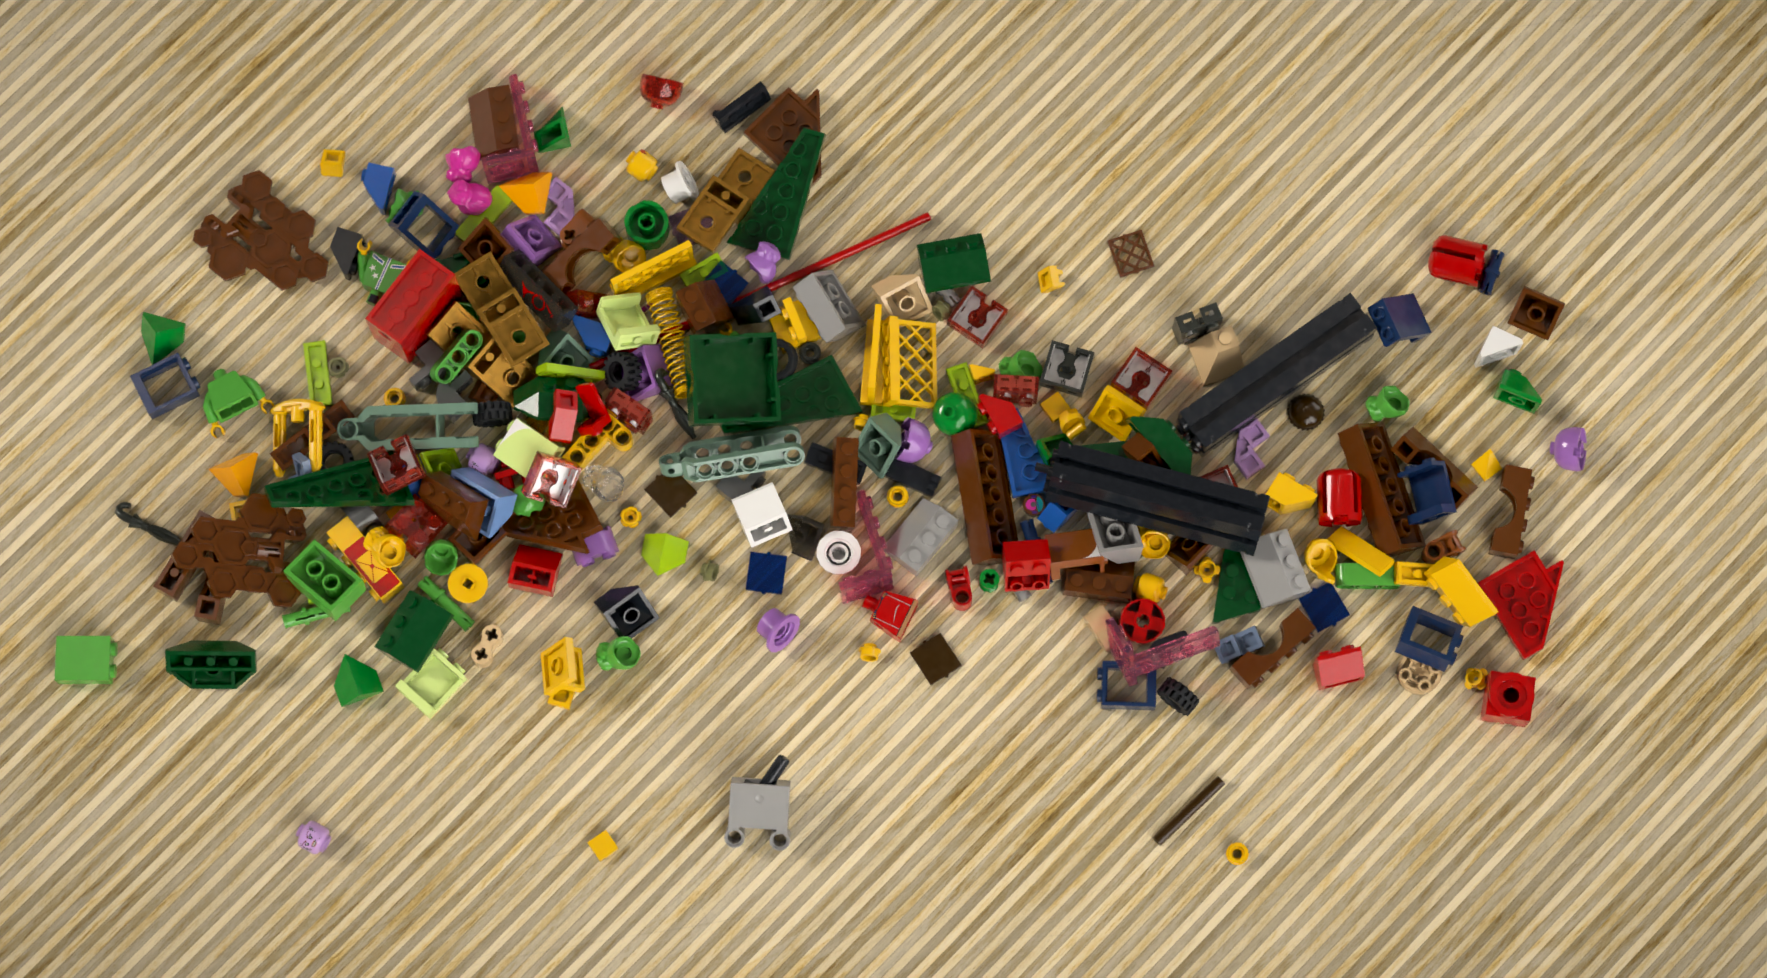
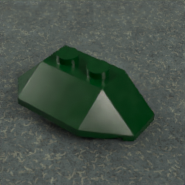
M538 376L514 390V410L521 411L536 420L549 421L554 412V391L562 389L577 392L576 386L587 382L582 378ZM578 394L576 422H584L590 416Z
M1131 416L1125 420L1135 433H1140L1155 446L1167 469L1191 475L1192 452L1189 449L1191 446L1185 438H1180L1174 432L1176 428L1169 420Z
M191 640L165 650L166 672L175 676L191 689H237L257 672L256 650L238 641Z

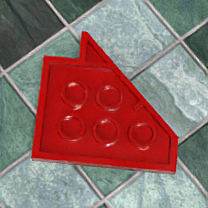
M1535 550L1477 583L1498 610L1495 616L1522 660L1527 659L1544 648L1564 561L1561 560L1546 569Z

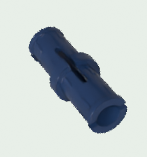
M1491 250L1487 266L1482 271L1484 275L1478 292L1483 293L1485 291V295L1492 294L1495 280L1500 275L1499 269L1505 254L1501 251L1498 254L1499 250Z

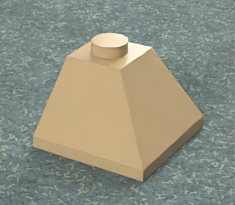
M918 274L892 275L871 286L878 303L882 304V310L887 317L898 316V319L915 321L932 312V305Z
M1232 325L1210 332L1188 345L1203 386L1229 378L1244 367L1240 346Z

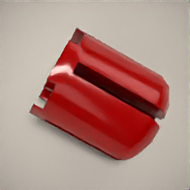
M1448 235L1439 236L1432 245V253H1430L1428 261L1429 272L1435 278L1478 288V281L1481 280L1482 271L1485 266L1484 254L1485 251H1488V245Z
M1344 468L1326 470L1319 474L1316 480L1319 525L1324 527H1332V524H1346V527L1360 525L1362 522V488L1359 474Z
M1139 598L1131 601L1122 608L1120 613L1119 628L1125 638L1131 642L1145 644L1154 641L1162 634L1165 627L1163 610L1156 602L1150 599ZM1141 614H1144L1146 620L1149 621V624H1144L1143 628L1139 627L1136 623V619L1141 618Z

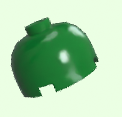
M954 392L942 395L936 401L932 412L934 424L942 433L948 436L973 429L978 416L977 408L972 399L962 393Z

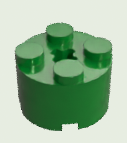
M644 200L630 207L625 215L624 224L628 239L641 245L644 250L658 249L667 240L670 231L669 220L660 204ZM647 223H651V226L644 228V226H646Z

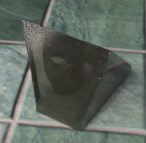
M787 514L792 527V531H789L792 546L791 553L812 561L819 541L825 533V524L806 516Z

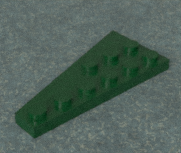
M807 128L802 130L784 160L780 162L771 179L768 180L751 205L744 219L740 221L737 229L726 242L727 244L757 251L759 242L765 241L774 244L778 248L781 255L780 258L791 259L826 137L825 133Z
M830 355L777 382L780 389V422L775 424L720 425V428L726 436L862 414L863 411L834 357Z
M393 451L373 456L376 461L382 458L390 460L391 474L396 477L401 475L402 480L403 473ZM372 457L264 485L271 508L414 505V498L405 480L404 483L394 487L396 488L395 490L386 489Z

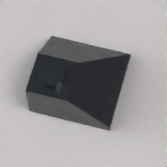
M638 585L611 589L594 601V604L618 637L628 636L632 639L659 619L658 614Z

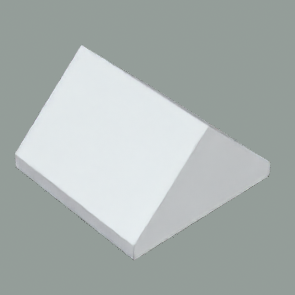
M1493 326L1474 363L1475 368L1516 355L1523 345L1522 339Z

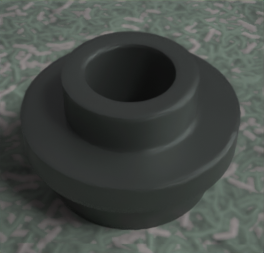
M813 342L803 344L799 350L800 359L806 364L816 363L821 357L820 347ZM811 350L814 352V355L808 357L806 352Z

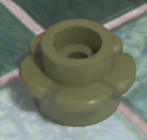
M941 300L937 301L936 305L932 307L934 316L939 321L949 320L952 313L950 305L947 302L943 303Z
M343 357L332 358L328 362L329 375L332 377L336 376V378L344 377L345 373L349 370V364L345 362L346 360Z
M713 560L704 563L700 571L703 580L715 581L719 573V565L713 563Z

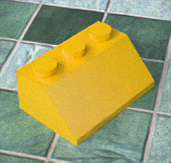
M1443 556L1424 572V575L1427 577L1426 583L1432 590H1436L1441 596L1439 600L1446 608L1449 607L1454 613L1452 617L1458 624L1471 627L1498 612L1460 559Z

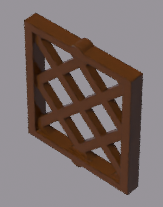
M1142 230L1107 240L1120 278L1154 267ZM1134 235L1138 236L1135 242L1128 239V237ZM1140 238L1144 246L1138 244ZM1124 240L1121 247L1113 244L1115 241ZM1126 242L1133 245L1131 251L1123 248ZM1113 247L1119 250L1117 255H1115ZM1136 247L1143 250L1140 256L1133 253ZM1121 251L1129 254L1126 261L1118 258ZM1145 252L1147 253L1149 260L1143 258ZM1131 256L1138 259L1136 265L1128 262ZM1118 261L1124 264L1122 269H1120ZM1141 261L1148 264L1142 268L1138 267ZM1126 265L1134 268L1133 271L1123 272Z

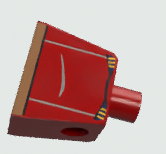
M883 591L879 600L867 595L862 607L873 612L870 618V622L900 642L918 607L919 601Z

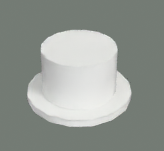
M678 161L675 163L676 170L662 177L663 187L674 204L689 197L695 201L699 196L696 182L686 165L682 161Z
M833 531L826 534L817 546V559L820 566L832 574H845L852 571L858 565L861 557V547L857 539L845 531Z

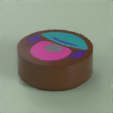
M1029 494L1023 501V510L1031 517L1039 516L1045 508V501L1038 494Z

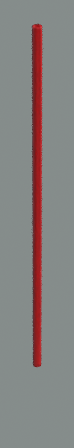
M928 212L735 298L727 302L729 306L765 286H768L771 292L811 273L824 269L930 221L931 217ZM687 321L680 323L683 324V327L679 330L686 331L690 329ZM674 326L664 331L673 330L680 326ZM660 333L659 336L663 337L669 333ZM675 333V334L669 335V336H667V337H672V336H675V335H677V334H679V333ZM638 348L624 349L617 352L631 353ZM607 356L588 364L589 368L596 370L605 366L604 361L608 360Z

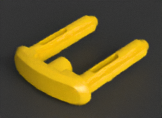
M291 399L274 405L270 410V414L273 415V451L286 441V416L291 414L292 423H303L304 411H309V459L311 472L320 471L322 467V411L326 409L325 405L322 402L309 399ZM273 459V471L276 477L281 478L286 470L282 471Z

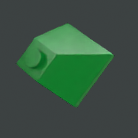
M1505 369L1493 398L1535 414L1542 403V398L1528 379L1521 375V372L1515 369Z

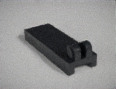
M760 81L721 111L715 110L712 115L720 129L727 133L769 102L771 97L766 86Z
M812 442L803 464L832 475L833 450ZM858 460L857 485H860L867 467L860 460Z
M896 459L892 461L884 476L930 498H933L942 477L912 463Z

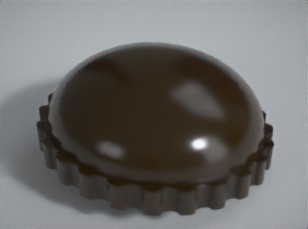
M1298 395L1288 404V420L1297 429L1302 431L1313 430L1324 420V405L1314 395Z

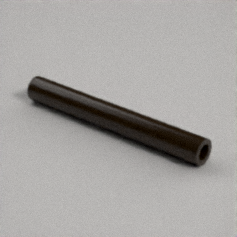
M1217 776L1153 837L1154 841L1161 846L1225 785L1224 781Z

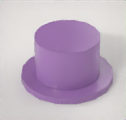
M773 608L760 619L757 632L767 640V649L770 652L776 653L792 641L799 629L800 619L796 614L785 615L777 608Z

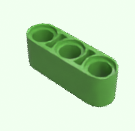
M466 329L456 337L432 366L430 376L433 381L447 384L455 378L481 346L483 338L480 332ZM469 334H473L475 341L469 346L466 342V337ZM458 350L461 358L455 363L452 360V354ZM442 367L447 372L444 379L438 377V371Z
M1339 563L1335 566L1336 588H1400V585L1394 584V565L1381 577L1359 563Z

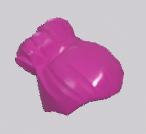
M473 146L463 149L453 148L450 153L445 155L449 167L446 178L451 182L462 179L469 183L472 180L471 173L479 164L480 152Z
M462 179L455 181L447 192L451 202L457 205L459 210L465 215H480L492 203V195L487 187L478 183H468Z

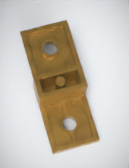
M738 148L718 177L715 175L711 177L676 227L677 231L714 253L733 224L736 223L738 225L744 219L763 187L775 173V170L741 148ZM740 174H750V181L746 183L739 180ZM704 218H710L713 220V225L709 228H704L701 225V221Z
M491 252L454 273L463 293L487 331L494 338L511 367L516 366L550 345L515 287H512ZM480 276L489 278L490 284L487 288H480L477 285V279ZM515 331L524 332L526 336L525 341L516 343L512 337Z
M453 301L426 335L445 352L456 339L452 336L454 327L459 326L462 331L470 329L480 332L483 338L482 344L464 365L463 369L473 378L485 383L503 401L511 403L512 409H514V390L538 377L536 369L526 360L511 367L490 332L457 301ZM469 334L466 337V342L470 346L475 341L473 334ZM457 350L453 352L452 359L458 362L461 355ZM511 372H515L517 375V379L513 384H509L507 381V376Z

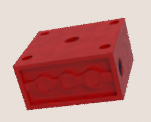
M419 249L366 316L365 320L374 339L410 364L416 356L415 351L428 341L429 337L426 333L453 301L458 302L463 296L456 275Z

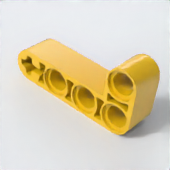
M609 414L612 419L611 428L603 429L602 433L593 437L598 440L594 446L586 444L587 439L592 437L591 435L580 436L559 460L560 462L573 465L578 470L576 477L607 442L619 451H628L633 446L631 431L611 414ZM621 435L629 437V440L624 444L617 442L618 437ZM575 454L583 456L580 462L575 463L571 461L572 456ZM552 469V477L555 483L559 478L558 471Z

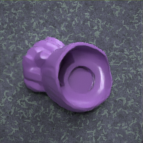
M762 241L759 242L758 250L746 255L745 259L749 261L750 268L757 272L760 282L768 284L775 277L776 262L780 260L781 255L774 244Z

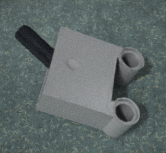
M779 754L762 779L732 777L730 784L729 821L724 836L728 846L737 848L744 843L745 828L772 829L770 835V845L772 848L781 851L789 846L791 832L788 828L791 781L778 780L789 764V759L784 755ZM732 831H737L740 833L741 837L738 839H734L729 835V833ZM777 834H783L786 837V840L780 842L777 841L774 838V836Z

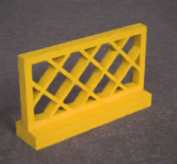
M687 240L610 279V289L614 295L640 292L642 295L678 277L681 273L697 264L694 259L692 244Z
M875 304L874 319H867L860 405L882 406L883 402L882 321L884 320H882V304Z
M888 316L882 321V391L884 407L899 405L933 409L937 401L936 323L898 319V316ZM899 326H906L912 334L905 339L899 333ZM921 328L930 329V338L927 341L917 332ZM913 335L922 344L917 350L908 343V340ZM902 345L912 354L906 360L900 354V347ZM923 347L930 353V359L927 362L918 354ZM913 356L922 365L918 371H915L908 363ZM903 366L912 374L907 381L900 375V369ZM923 368L930 374V381L928 383L918 374ZM913 378L922 385V388L917 393L908 384ZM903 387L913 396L909 400L900 399V390ZM924 389L931 395V402H924L919 396Z

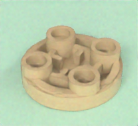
M1406 656L1401 658L1397 666L1396 673L1400 685L1412 694L1423 695L1433 691L1442 678V671Z

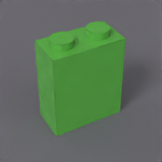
M56 636L54 680L58 684H113V678H116L117 675L116 664H113L114 656H117L118 652L117 642H114L111 636Z

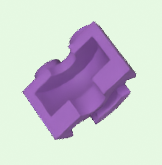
M606 526L603 528L604 530L584 539L590 553L584 554L572 551L577 566H590L595 563L594 559L598 557H603L606 560L616 556V552H619L610 526Z

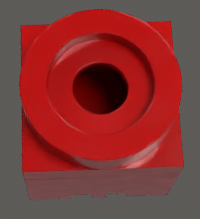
M1491 670L1485 680L1486 688L1484 689L1480 720L1526 727L1531 720L1536 677L1524 676L1516 672L1504 673Z

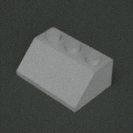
M833 270L811 273L793 287L797 299L803 303L809 319L815 323L819 336L826 343L838 341L866 325Z
M922 498L885 544L882 551L917 577L956 529L958 520L942 507Z
M1087 512L1101 556L1117 564L1140 560L1143 543L1137 525Z
M1287 529L1261 536L1254 556L1240 552L1262 609L1296 600L1311 591Z

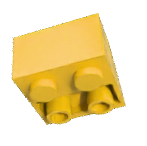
M1279 472L1265 495L1270 496L1267 507L1283 515L1311 508L1317 494L1314 493L1315 490L1309 485L1303 484L1302 486L1297 483L1292 475Z

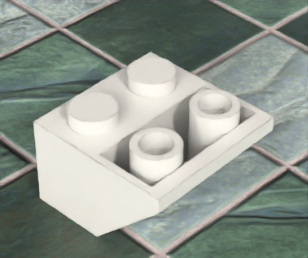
M773 482L731 499L751 547L792 531L788 516Z

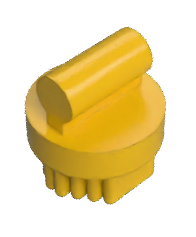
M1075 408L1066 409L1058 416L1060 428L1070 440H1073L1087 428L1083 416Z

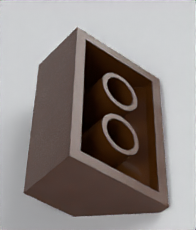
M503 85L486 88L469 97L468 102L475 147L480 152V161L521 154L510 86Z
M443 471L424 473L418 494L426 509L468 537L477 540L489 499Z
M1108 559V564H1104L1105 572L1100 573L1098 564L1066 568L1063 595L1128 604L1132 595L1135 561L1117 564Z

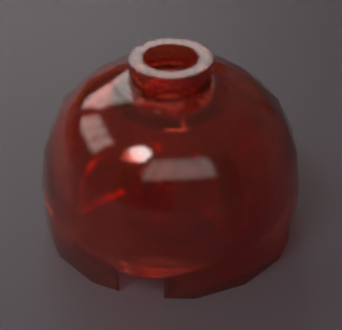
M642 74L639 90L643 99L651 103L650 107L663 110V106H671L680 99L684 83Z

